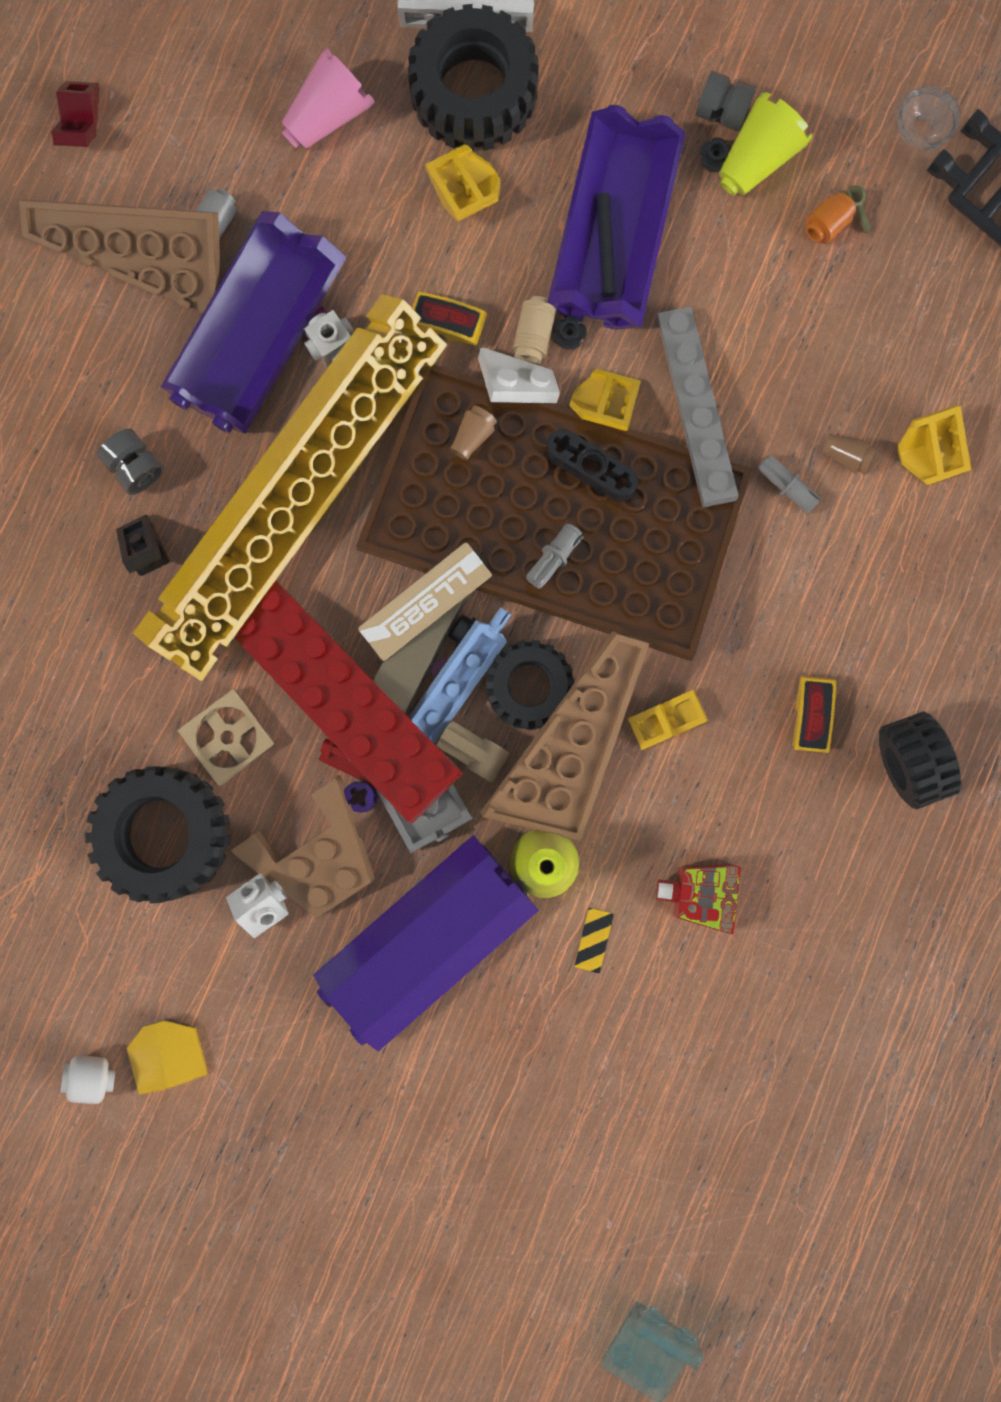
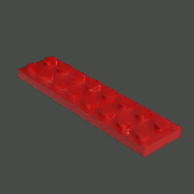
M275 580L234 638L408 823L413 824L463 772L286 589Z

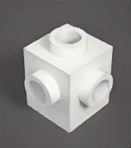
M334 310L327 314H318L311 319L308 324L309 326L304 328L309 339L304 343L314 360L317 361L321 358L327 368L354 333V329L345 317L340 320Z
M261 873L226 897L235 921L253 938H256L289 914L283 902L287 896L277 881L270 883Z

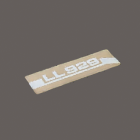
M464 543L363 623L358 630L379 657L385 661L488 580L492 574L469 544Z

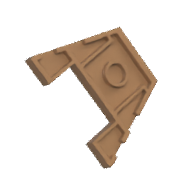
M340 775L311 794L313 800L331 823V826L282 859L278 857L260 830L231 850L236 857L258 874L261 873L270 883L277 881L288 897L315 918H319L375 879L362 837H358L353 821L354 813L351 804L347 803L343 791L345 786Z

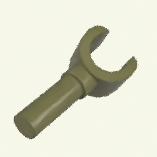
M855 185L849 186V191H840L847 194L853 200L856 206V215L864 233L871 231L872 227L862 205L866 197L864 188Z

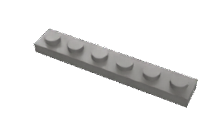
M692 307L658 313L657 323L702 507L737 501L738 492Z

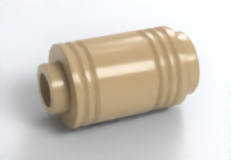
M533 296L531 300L523 302L512 348L515 352V358L533 364H540L541 360L546 357L556 308L547 303V298Z

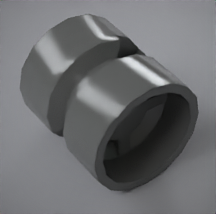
M711 71L695 116L710 122L715 121L717 118L721 119L722 126L740 132L756 87L742 81H738L733 85L730 83L728 76Z
M124 429L112 435L100 446L97 457L111 473H116L115 479L129 495H135L154 484L162 475L164 467L151 451H145L146 445L133 429Z

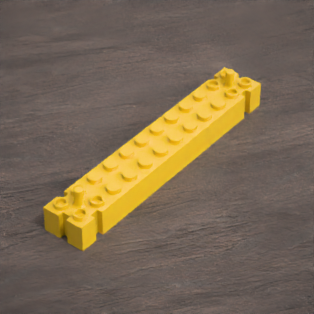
M383 294L379 297L366 315L371 321L366 330L357 328L159 596L158 599L164 605L157 614L149 610L134 630L133 634L149 648L169 661L172 660L180 668L200 681L204 679L218 660L212 653L220 643L225 647L229 645L423 378L418 374V371L423 365L432 367L447 346L430 327L417 324L421 317L403 299Z

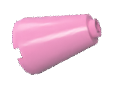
M326 48L320 54L281 123L286 128L282 134L296 149L300 144L307 149L369 109L375 101L370 94L366 95L361 89L362 85Z

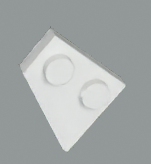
M480 348L478 360L491 402L557 403L560 391L553 370L493 350Z

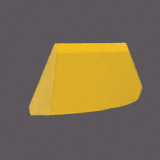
M464 144L425 164V169L442 206L457 222L498 202L501 179L493 166L475 154L468 145Z
M595 369L591 376L574 390L569 406L584 420L627 431L641 381L601 369Z
M958 404L913 419L898 444V455L901 464L926 485L971 471L961 406Z
M165 1020L142 1027L126 1048L139 1095L166 1090L208 1074L197 1029L194 1026H186Z

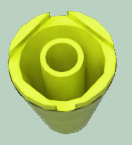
M761 93L756 99L719 172L722 178L720 185L733 196L737 193L741 195L748 193L805 148L813 138L812 133L807 136L804 133L808 125L803 118L783 100L779 99L776 104L769 101L768 98L772 95L770 93Z
M531 830L520 837L515 843L510 854V872L513 880L525 893L537 898H551L562 894L573 884L579 870V857L574 844L569 838L554 833ZM544 860L552 861L554 866L548 873L540 871V864Z

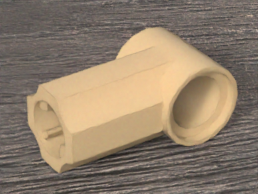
M452 720L436 745L467 765L466 768L491 783H494L511 753L486 738H479Z

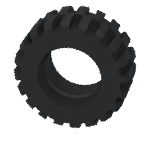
M464 4L461 10L455 11L454 7L444 10L443 17L440 19L434 16L427 22V31L421 29L416 35L415 45L410 48L408 56L409 66L407 69L413 109L417 111V119L423 127H429V134L436 140H440L442 137L445 138V145L456 149L457 144H466L471 147L473 152L475 147L483 146L484 151L494 149L495 142L500 141L504 145L512 140V132L520 133L526 126V119L531 118L535 109L538 91V56L535 55V45L532 38L526 36V29L520 22H511L510 14L503 10H500L499 14L493 12V7L482 4V9L473 8V4ZM468 60L488 62L499 69L505 77V81L495 92L481 98L458 96L442 83L443 77L453 66Z
M160 766L134 769L126 772L125 777L115 778L108 784L109 790L107 793H99L94 801L98 808L96 811L89 812L86 821L92 823V831L85 833V843H92L93 852L87 855L91 864L97 863L100 867V870L96 873L102 882L110 881L112 883L111 890L118 895L127 894L129 895V900L136 902L149 901L150 904L173 901L200 890L202 885L210 882L215 877L217 867L223 865L227 857L224 854L226 846H230L231 835H227L226 827L231 825L229 815H224L222 807L225 804L220 796H215L212 792L213 787L207 781L198 779L196 774L179 770L178 768ZM158 800L175 804L185 815L189 826V843L183 857L173 865L163 868L151 867L145 864L135 853L130 839L131 824L136 813L143 805Z

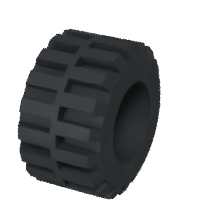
M532 640V642L518 641L513 646L505 647L504 651L497 654L493 659V663L487 673L486 691L493 711L502 721L512 725L514 728L527 730L542 728L575 683V679L572 676L573 670L571 665L566 662V657L561 651L558 653L554 650V646L548 643L547 645L541 644L538 640ZM532 665L539 667L547 673L550 679L551 689L548 697L536 706H524L518 703L510 693V678L522 666Z
M922 711L881 727L879 731V748L885 769L899 796L912 809L916 810L959 793L961 789V773L957 756L947 734L929 713Z

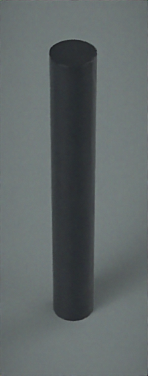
M600 193L596 198L602 296L613 297L616 295L610 194Z

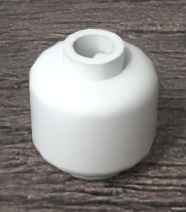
M75 1056L70 1064H64L60 1093H66V1098L71 1103L99 1104L103 1101L105 1092H113L115 1070H108L109 1063L104 1057Z

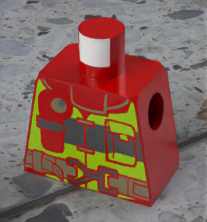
M724 864L679 867L677 881L658 879L656 900L675 902L674 916L678 919L724 933L734 934L741 866Z

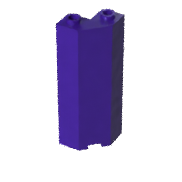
M610 105L607 108L592 111L547 302L554 306L556 312L564 317L575 316L580 319V322L583 321L584 316L604 320L603 327L614 330L642 327L686 133L670 117L658 115L652 119L638 122L627 113L625 108L618 105ZM600 193L610 194L616 295L613 297L602 296L596 198Z
M262 211L161 385L162 389L171 394L169 400L184 410H188L190 407L213 420L212 424L228 434L232 430L246 434L304 333V328L308 326L347 257L324 236L304 234L280 212Z
M472 835L313 974L320 987L317 990V994L327 1006H333L351 1027L349 1029L350 1033L359 1044L363 1046L367 1043L379 1052L539 910L518 884L506 873L489 850Z

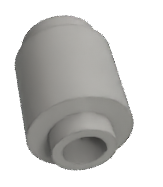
M221 188L217 191L209 189L195 209V211L218 212L219 238L238 212L234 206L235 199Z

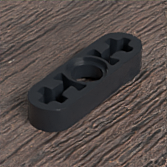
M556 430L549 436L546 455L552 463L613 501L625 502L633 497L638 486V477L631 468L569 430ZM563 442L569 444L567 450H563L561 453L556 451L557 445H561ZM578 450L582 451L578 455L577 462L573 463V456H576ZM594 458L601 464V470L594 474L588 473L583 469L582 462L585 459ZM607 468L611 469L610 476H607L606 482H604L602 479L606 474ZM622 478L626 479V487L621 488V490L615 488L616 481L619 482Z

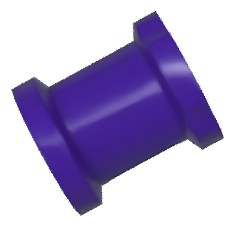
M352 782L344 789L347 803L351 804L353 812H368L376 805L377 792L372 785L366 782ZM355 789L358 791L367 790L368 794L365 796L367 803L365 806L362 803H353L352 800L356 797Z

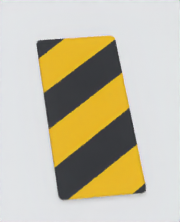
M593 908L588 909L575 968L600 973L614 916L613 913Z

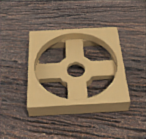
M236 689L229 691L177 730L218 786L225 784L276 745ZM224 707H231L241 710L245 716L233 725L226 724L218 711ZM207 721L215 732L214 739L201 748L197 743V732L199 726ZM255 727L256 744L253 752L249 755L241 744L242 736ZM231 731L234 734V740L231 744H224L222 742L221 735L223 732ZM221 751L230 752L238 764L234 767L222 768L215 766L211 759Z

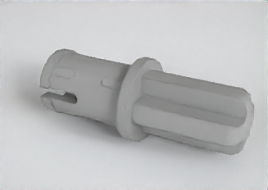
M773 456L766 457L759 465L758 470L781 490L779 494L791 499L805 514H808L821 500V496L799 479L800 474L796 473L793 475Z
M565 524L550 545L543 547L542 557L526 577L528 582L534 587L542 588L558 567H565L569 554L583 539L582 533L575 526Z

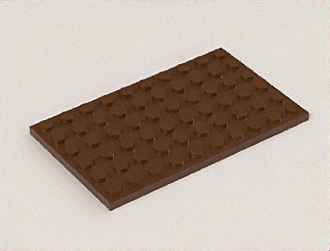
M435 364L432 367L424 365L420 375L423 379L416 387L357 542V551L427 573L461 545L468 543L492 574L488 580L475 590L607 634L615 631L646 640L650 643L649 648L692 661L695 657L752 469L730 462L738 492L737 501L702 507L687 447L628 428L627 431L584 420L574 410L553 403L491 402L484 380ZM476 405L494 416L497 422L494 425L495 431L466 461L455 455L450 450V447L454 443L465 412L470 411ZM556 430H569L631 468L638 477V486L633 497L625 502L613 501L552 463L546 455L549 436ZM563 442L561 445H557L556 451L561 453L563 450H567L569 444ZM578 450L576 456H573V463L577 462L578 455L582 451ZM588 458L582 462L583 469L588 473L594 474L601 470V464L594 458ZM607 468L602 481L606 482L607 476H610L611 469ZM622 478L619 482L616 481L615 488L621 490V488L626 487L627 480ZM565 524L575 526L582 533L583 539L569 554L565 567H558L542 588L534 587L528 582L526 577L542 557L543 547L550 545Z

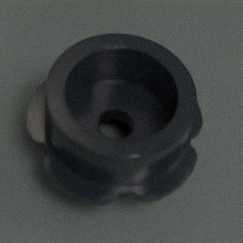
M713 138L710 142H704L700 148L703 167L710 172H719L732 147L727 145L726 141L722 138ZM717 151L719 152V156H714L713 153Z
M567 316L564 320L559 319L553 327L555 332L554 340L557 345L564 349H576L582 344V339L586 338V327L575 316ZM567 330H572L573 334L568 335L566 332Z
M462 614L453 626L448 638L457 642L456 647H458L476 621L475 617L470 619Z

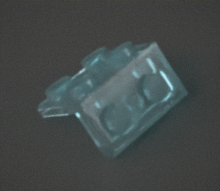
M636 1301L602 1357V1365L605 1370L653 1401L662 1402L685 1364L697 1370L704 1356L698 1342L699 1339L693 1332L683 1326L679 1328L672 1324L658 1309L652 1306L648 1308Z

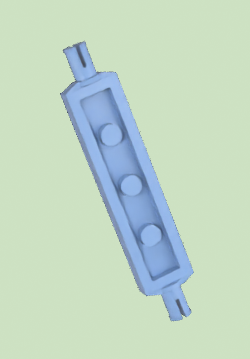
M500 607L489 624L477 620L474 622L408 716L434 743L440 738L493 663V659L507 643L500 632L513 615Z

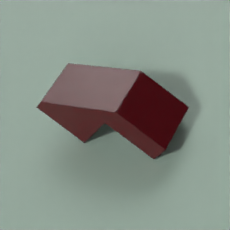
M65 81L56 91L61 120L51 131L53 145L88 147L95 138L98 119L99 83Z

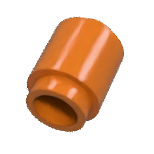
M842 192L827 197L806 217L805 231L807 236L816 243L828 244L853 220V215L856 213V206L853 200Z

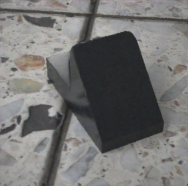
M147 514L116 529L122 562L129 573L136 571L138 575L143 576L169 563V557Z

